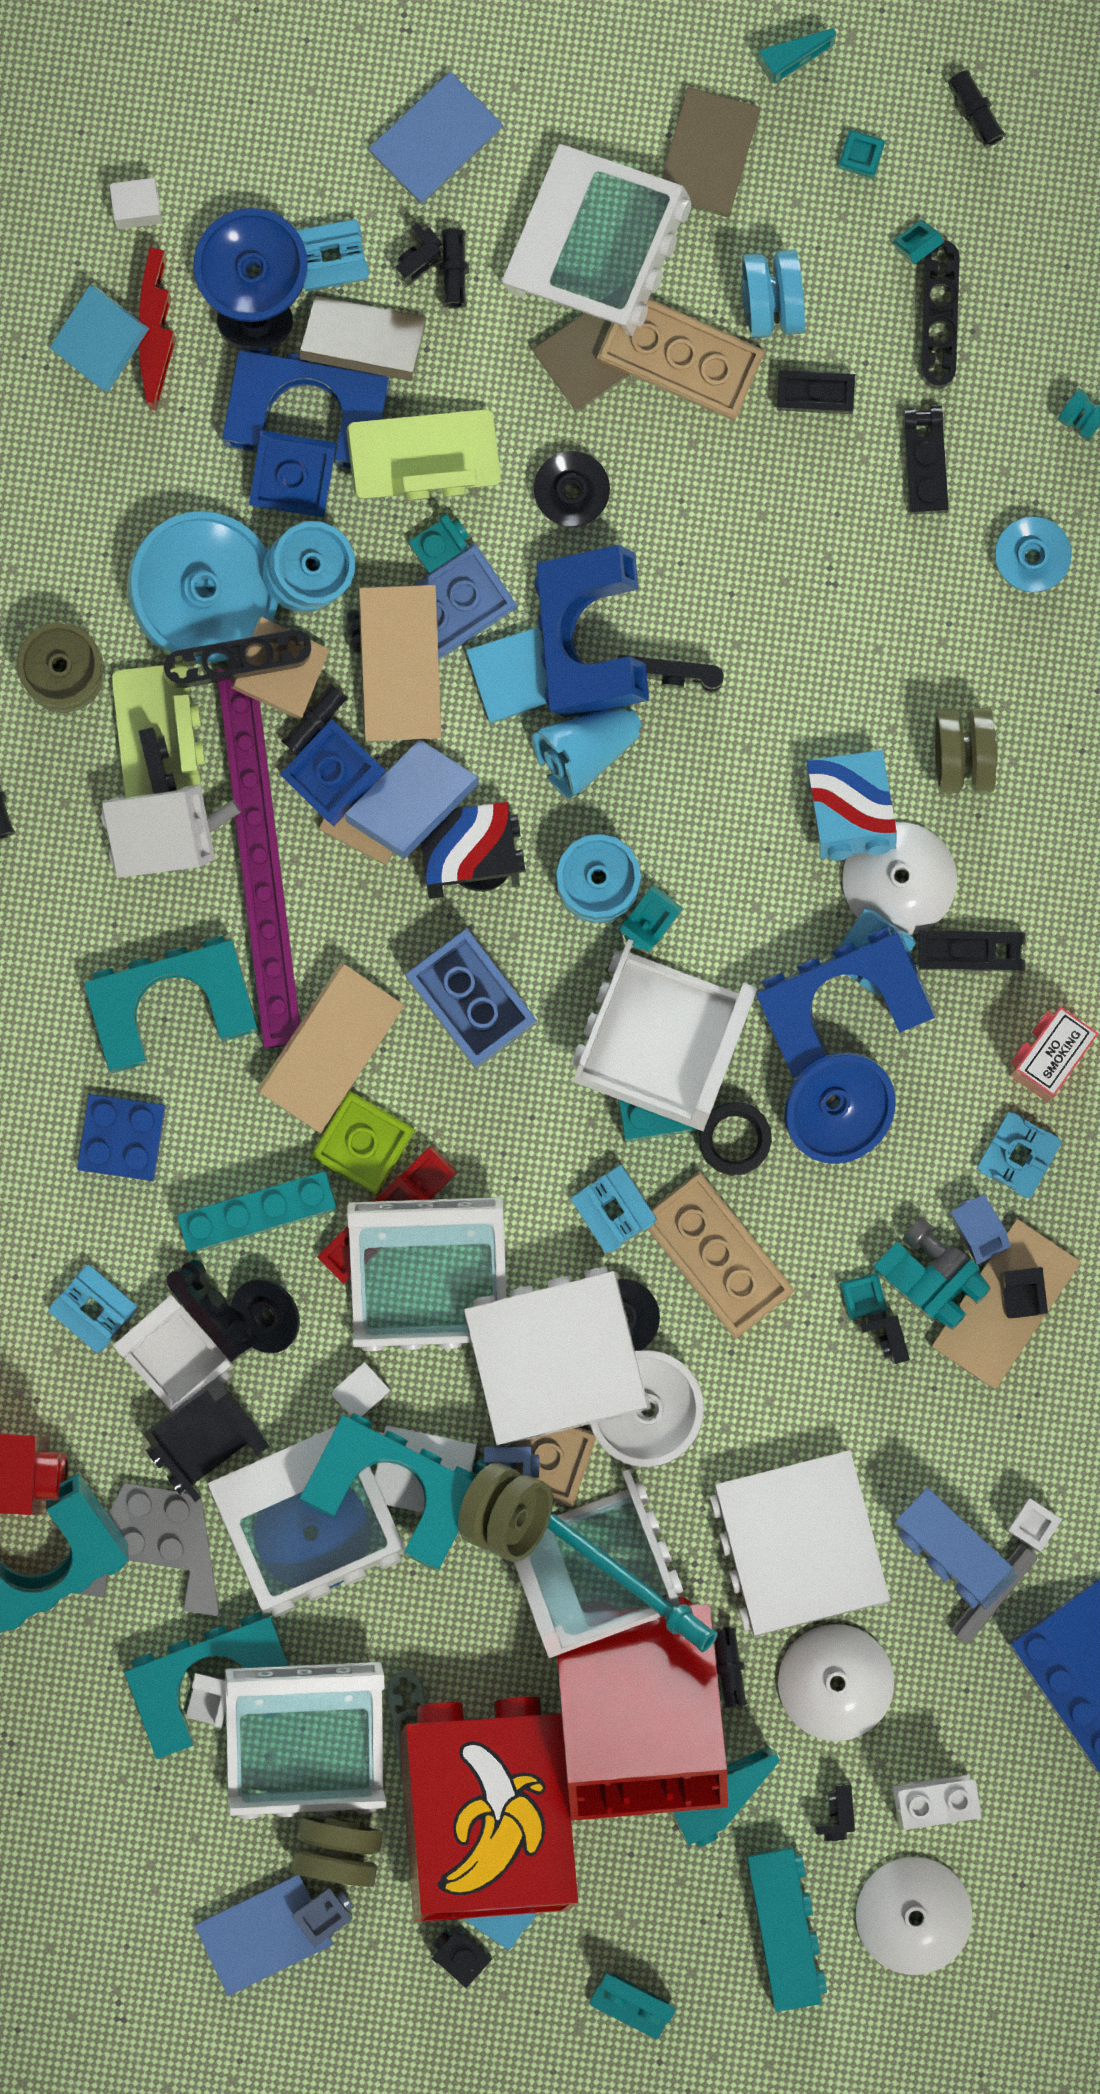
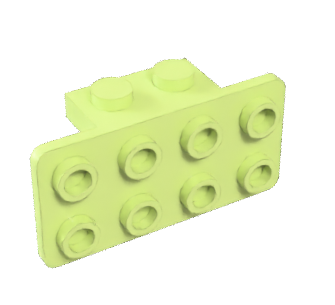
M484 409L353 422L347 426L346 432L354 494L358 499L406 495L407 501L429 499V492L438 491L443 492V497L466 495L465 489L494 486L501 480L494 417L490 410Z
M177 663L175 668L170 671L177 672L179 678H184L188 668L183 663ZM164 665L117 670L112 675L126 798L153 794L139 736L140 730L154 727L157 737L163 735L165 737L169 758L163 759L166 774L173 772L177 790L186 786L199 784L201 786L199 765L205 764L203 741L196 742L195 727H201L199 704H192L190 687L175 688L165 680L163 675Z

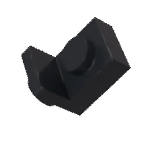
M417 222L411 226L412 236L421 247L419 249L411 247L398 258L397 262L399 264L395 267L396 275L405 287H408L442 260L439 249L442 246L441 241L431 228L427 227L423 230Z
M886 1310L865 1316L867 1324L859 1326L861 1334L883 1328L885 1335L879 1336L878 1339L884 1359L891 1357L893 1365L909 1361L910 1358L898 1315L889 1317Z
M851 1783L835 1784V1793H828L830 1817L837 1816L838 1823L815 1824L816 1835L824 1834V1841L846 1840L847 1832H855Z
M459 1927L452 1933L445 1929L431 1945L436 1951L431 1959L436 1964L439 1963L465 1988L473 1982L492 1960V1957Z

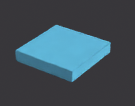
M89 285L53 341L50 349L100 389L109 392L149 328L99 288Z
M539 627L466 650L490 724L547 706L545 700V688L548 686L547 674L541 659L544 641Z

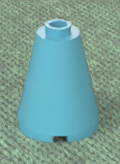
M622 706L542 727L532 734V746L540 766L547 763L553 773L547 777L551 784L561 795L570 799L575 795H579L639 738V729L642 725L633 709H626Z

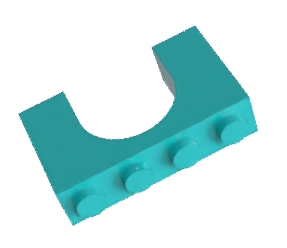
M223 936L215 937L201 942L203 948L188 952L187 947H181L165 952L166 959L151 963L150 958H143L128 963L129 969L114 974L113 968L91 974L92 980L84 982L108 1070L111 1074L149 1063L137 1023V1010L144 993L151 986L165 979H186L204 990L209 999L222 1042L259 1032L238 955L232 940L225 942Z
M352 1413L350 1418L342 1415L299 1501L334 1518L351 1483L361 1471L379 1463H392L406 1468L417 1478L423 1489L424 1511L403 1555L438 1572L459 1532V1512L462 1501L476 1475L459 1466H456L455 1470L452 1471L440 1465L442 1458L422 1448L420 1453H417L405 1447L408 1441L393 1432L387 1431L385 1436L371 1429L373 1425L371 1421L358 1414Z
M79 1473L60 1484L58 1500L46 1499V1511L71 1547L65 1560L50 1571L39 1574H26L13 1570L0 1559V1633L5 1630L11 1631L18 1628L28 1617L39 1611H49L62 1598L71 1593L78 1594L83 1592L96 1579L105 1574L112 1575L117 1573L124 1567L125 1563L129 1562L128 1542Z
M260 1611L239 1619L242 1626L240 1628L227 1632L225 1625L203 1633L205 1641L191 1646L189 1639L168 1646L169 1655L154 1659L153 1654L149 1653L130 1661L133 1668L124 1671L156 1760L195 1745L180 1701L181 1682L185 1673L194 1663L210 1656H223L238 1662L244 1668L291 1666L272 1615L263 1618ZM281 1712L264 1713V1714H265V1716H266V1718H267V1717L273 1716V1715L278 1714V1713H281Z

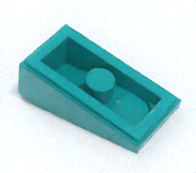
M832 28L762 49L757 53V62L770 82L776 84L835 45L836 31Z

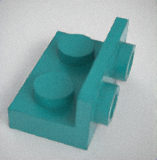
M607 1969L590 2000V2005L595 2009L654 2039L660 2037L666 2023H670L676 2011L675 2004Z

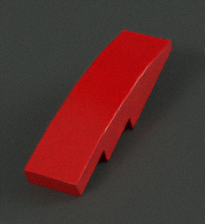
M150 247L141 286L139 321L146 325L149 330L139 344V356L146 402L149 410L157 411L176 336L174 331L164 329L172 300L168 290L159 288L167 262L164 250Z
M431 1145L373 1202L432 1200L459 1172ZM348 1226L317 1256L343 1284L351 1278ZM383 1247L366 1248L364 1250V1265Z

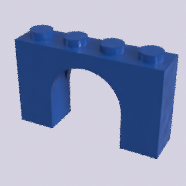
M267 349L239 350L222 437L224 446L257 452L261 430L266 431L269 413L277 398L294 387L314 386L327 391L340 405L342 423L335 463L336 467L351 469L346 432L347 426L353 422L384 419L390 389L389 377L347 370L346 368L326 364L309 363L308 361L300 360V355L286 354V358L271 356V351Z
M615 545L537 563L538 576L535 578V589L540 597L541 613L538 615V624L543 633L544 641L541 659L547 674L548 686L545 688V700L550 711L569 718L649 701L645 663L628 656L595 664H584L577 655L574 646L576 622L588 605L603 597L639 590L635 552L623 546Z
M885 927L868 935L867 937L870 942L856 948L853 942L845 944L832 951L834 957L820 963L818 957L799 964L797 966L799 972L785 978L781 972L761 981L763 988L759 989L756 995L793 1078L799 1076L813 1062L829 1055L813 1018L812 1003L818 988L833 977L847 974L857 975L872 982L882 993L899 1033L935 1018L936 1011L900 929L891 932L889 927Z

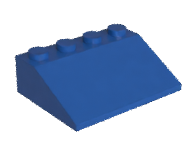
M1098 1579L1007 1644L1094 1770L1100 1773V1579Z

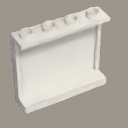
M628 939L624 951L616 950L610 963L608 972L614 974L611 984L603 981L595 1002L602 1005L599 1014L591 1012L583 1034L590 1036L586 1046L578 1044L571 1066L576 1067L577 1071L573 1082L704 1131L758 988L743 983L739 994L630 953L633 940Z
M607 1267L595 1268L584 1272L585 1279L571 1282L569 1276L547 1281L548 1288L533 1291L532 1286H525L511 1290L510 1298L496 1301L495 1295L485 1296L472 1300L474 1307L464 1309L498 1446H505L651 1409L648 1394L644 1390L618 1284V1279L620 1278L617 1272H608Z
M851 1450L715 1484L716 1494L710 1496L715 1519L722 1517L726 1532L719 1533L724 1555L732 1554L736 1569L729 1571L735 1594L740 1592L743 1594L746 1607L739 1609L744 1631L752 1630L754 1638L770 1632L890 1603L889 1593Z

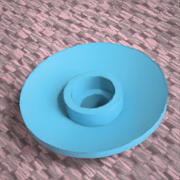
M1036 516L1018 519L1007 526L1001 533L995 549L996 565L1005 581L1018 590L1031 593L1046 591L1056 586L1068 572L1072 558L1071 545L1065 532L1051 520ZM1028 551L1037 552L1039 561L1029 563L1025 558V553Z

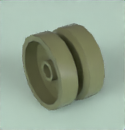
M54 622L42 625L27 636L19 649L17 669L20 682L35 703L49 711L69 713L81 710L95 700L103 687L106 669L102 654L90 635L74 624ZM60 662H66L67 668L65 671H54V669L60 667Z
M991 707L971 708L966 717V733H963L962 719L956 709L936 710L935 761L940 794L959 793L964 786L965 769H967L969 785L974 793L994 792L998 750Z
M499 1462L489 1464L477 1474L463 1498L458 1526L462 1539L484 1550L490 1549L492 1553L511 1562L522 1561L533 1552L548 1527L553 1507V1495L550 1486L529 1475L522 1476L515 1469Z
M300 1817L297 1838L303 1843L318 1846L319 1850L299 1849L295 1851L291 1872L328 1882L374 1887L378 1866L371 1860L356 1857L355 1854L374 1855L380 1852L384 1831L344 1819Z

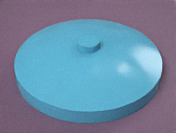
M194 511L167 519L142 540L133 555L129 567L127 580L128 599L138 626L144 635L167 655L177 650L251 637L258 619L263 617L273 621L278 602L269 594L263 580V561L268 551L267 548L248 527L223 514ZM215 653L208 658L207 663L212 665L229 660L224 654ZM195 657L196 664L201 665L202 657Z

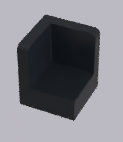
M1043 1267L1004 1271L1001 1273L1007 1318L1048 1314Z

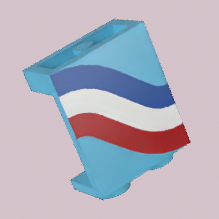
M883 750L807 760L806 777L808 789L812 793L819 835L820 859L830 858L834 861H840L855 854L882 855L890 849H896L897 830Z

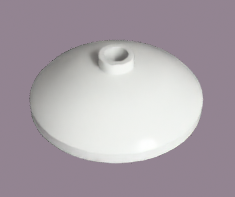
M895 822L897 830L896 849H890L882 855L862 853L847 858L843 867L842 886L846 902L857 919L865 907L867 909L871 908L885 920L912 936L918 934L919 930L926 931L930 929L947 913L956 893L957 871L949 849L934 833L919 825ZM897 870L906 871L908 881L905 883L897 882L894 878V873Z
M641 1350L635 1351L645 1393L648 1394L649 1401L656 1407L655 1414L651 1417H646L640 1411L590 1425L599 1444L614 1458L634 1466L654 1467L675 1460L686 1452L696 1440L704 1418V1399L697 1379L682 1362L662 1352Z
M828 1624L807 1631L797 1638L786 1651L779 1668L778 1691L786 1713L800 1729L819 1739L844 1741L867 1733L884 1717L893 1697L894 1674L886 1652L872 1636L852 1626ZM835 1676H841L845 1681V1685L840 1691H834L830 1686V1681Z
M904 1857L884 1864L867 1879L857 1899L856 1926L864 1947L877 1962L898 1973L921 1975L943 1968L961 1952L971 1931L972 1907L964 1885L950 1869L931 1859ZM913 1911H920L923 1915V1920L918 1925H912L909 1922V1915Z

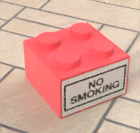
M1062 1007L1054 1014L1049 1010L1044 1014L1032 1031L1037 1036L1034 1043L1030 1045L1025 1042L1009 1063L1015 1067L1010 1077L1047 1103L1055 1096L1099 1034Z

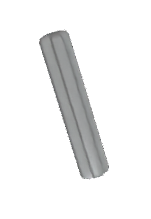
M1020 1544L1006 1560L1014 1568L1018 1578L986 1611L979 1604L974 1609L969 1606L952 1627L951 1631L961 1641L968 1644L973 1640L1036 1562L1037 1555L1030 1548Z

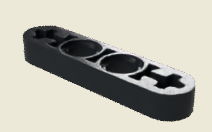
M946 240L925 256L921 377L924 383L933 389H943L949 386L956 373L960 256L957 247ZM939 250H945L946 257L952 258V261H947L945 277L952 275L953 280L944 277L930 279V275L936 277L938 275V261L932 260L931 257L937 256ZM938 286L946 287L951 293V301L944 306L934 304L930 298V292L933 288ZM940 323L948 327L950 330L948 341L936 343L930 338L929 329L934 324ZM928 349L936 352L950 350V355L946 353L942 355V368L949 369V373L943 374L942 380L935 379V374L928 372V369L934 367L936 361V353L928 354Z
M289 630L177 650L166 657L163 675L171 686L175 688H188L294 669L303 666L308 661L311 654V642L305 633L298 630ZM289 641H295L297 646L304 647V649L300 650L299 657L293 658L291 652H283L278 655L279 662H273L274 650L271 643H277L276 651L288 648ZM253 646L263 648L266 651L267 660L261 665L250 664L245 657V653L249 648ZM221 653L228 658L230 665L225 671L215 672L209 668L208 658L212 654ZM195 657H202L201 669L204 675H197L198 668L187 670L186 677L179 678L177 672L170 671L175 668L176 661H182L183 665L188 667L196 665Z

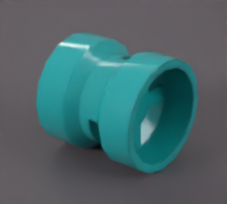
M1078 389L1057 420L1065 426L1076 428L1078 435L1088 442L1100 427V404L1095 405L1089 401V395ZM1086 410L1081 419L1078 418L1081 412Z

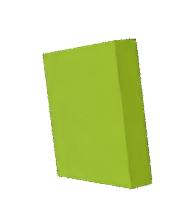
M349 1091L310 1157L377 1196L416 1130Z

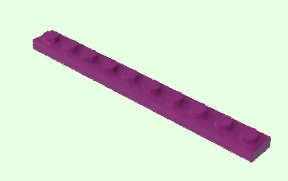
M218 669L217 672H222L226 669ZM233 680L219 682L232 795L233 800L236 801L241 809V813L236 815L235 819L263 1043L265 1049L286 1046L300 1025L261 706L260 701L230 688Z

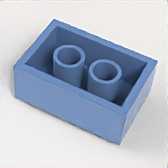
M467 928L405 974L408 982L475 1070L537 1024L536 1018Z
M928 1487L895 1521L901 1530L897 1534L901 1542L916 1556L923 1551L929 1557L925 1561L929 1565L928 1567L944 1582L949 1578L956 1582L957 1585L954 1589L957 1591V1594L973 1609L979 1604L986 1611L1018 1578L1014 1568Z

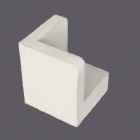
M155 177L117 182L110 185L114 221L117 229L162 224Z
M364 1362L332 1391V1396L350 1416L352 1413L364 1417L392 1391L369 1365Z
M1028 1498L1013 1523L1009 1524L1005 1531L1035 1551L1042 1552L1062 1519Z
M197 1672L193 1680V1691L186 1716L190 1719L222 1728L226 1718L225 1679Z

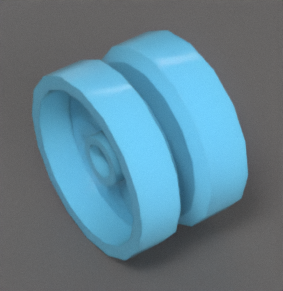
M797 250L776 252L773 258V276H770L767 259L762 253L743 255L742 301L744 314L747 315L751 339L771 336L774 330V312H777L780 329L785 335L803 334L805 332V310Z
M304 521L290 527L268 548L263 561V580L269 594L282 607L295 612H315L327 607L350 586L355 573V554L349 540L336 527L321 521ZM306 562L311 565L309 569L306 567Z
M604 834L584 836L570 844L560 857L556 872L558 896L565 908L580 920L594 924L612 922L626 914L636 901L641 882L639 862L631 848L618 838ZM594 872L598 876L605 873V882L602 884L593 883L592 873Z

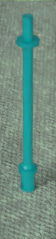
M479 1459L474 1464L472 1471L478 1474L489 1464L484 1462L483 1459ZM551 1513L547 1528L662 1615L666 1620V1629L672 1634L679 1633L702 1652L707 1651L716 1640L717 1632L692 1614L693 1610L686 1604L674 1606L554 1513Z

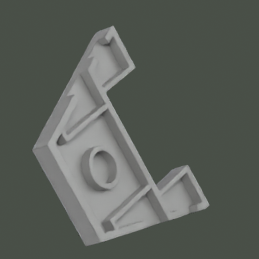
M124 1483L108 1515L128 1542L129 1561L189 1570L183 1611L219 1616L220 1610L209 1550L202 1495H200L201 1499L194 1502L188 1493L180 1495L177 1491ZM105 1574L96 1579L86 1590L78 1594L104 1598L108 1575Z

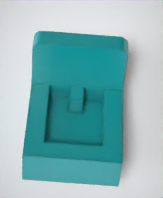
M653 885L631 915L623 922L619 930L625 934L626 941L628 939L633 940V947L650 952L684 908Z

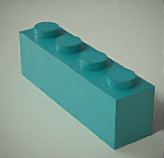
M324 1171L178 1214L177 1217L187 1252L193 1254L338 1211L328 1174Z
M792 1846L746 1854L775 2012L822 2004L820 1994L827 1993L823 1970L816 1971L813 1955L820 1954L816 1931L809 1932L806 1917L813 1916L809 1892H801L799 1878L806 1877L802 1854L795 1855Z

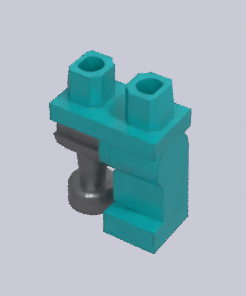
M922 1217L908 1230L902 1240L911 1248H916L920 1245L933 1261L926 1269L899 1242H896L873 1266L874 1271L932 1322L937 1319L941 1324L954 1330L966 1316V1313L953 1302L957 1295L963 1291L978 1304L991 1288L983 1276L979 1274V1266L961 1250L948 1248L930 1234L933 1229L932 1225Z

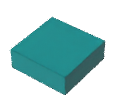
M849 130L838 169L874 179L885 140Z
M920 220L895 238L892 243L898 253L915 265L943 244L944 240L936 229L925 221Z
M878 1273L840 1283L850 1320L888 1310Z

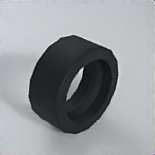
M742 1102L724 1103L714 1108L709 1115L704 1131L700 1130L698 1135L699 1148L706 1163L717 1172L729 1176L745 1175L757 1169L768 1156L772 1144L771 1127L765 1116L754 1106ZM739 1116L745 1118L754 1125L757 1131L758 1143L756 1149L750 1157L742 1161L732 1162L722 1158L713 1146L712 1135L714 1129L721 1120L727 1117Z

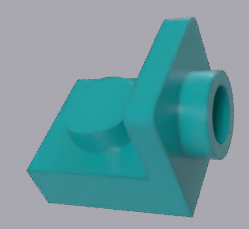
M446 513L439 517V522L408 542V545L428 574L467 549L465 539L469 537L467 531L458 518L451 521Z

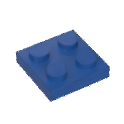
M261 430L249 505L324 518L336 443Z
M331 719L281 772L280 776L332 826H335L386 770Z
M89 1094L77 1170L154 1182L166 1106Z

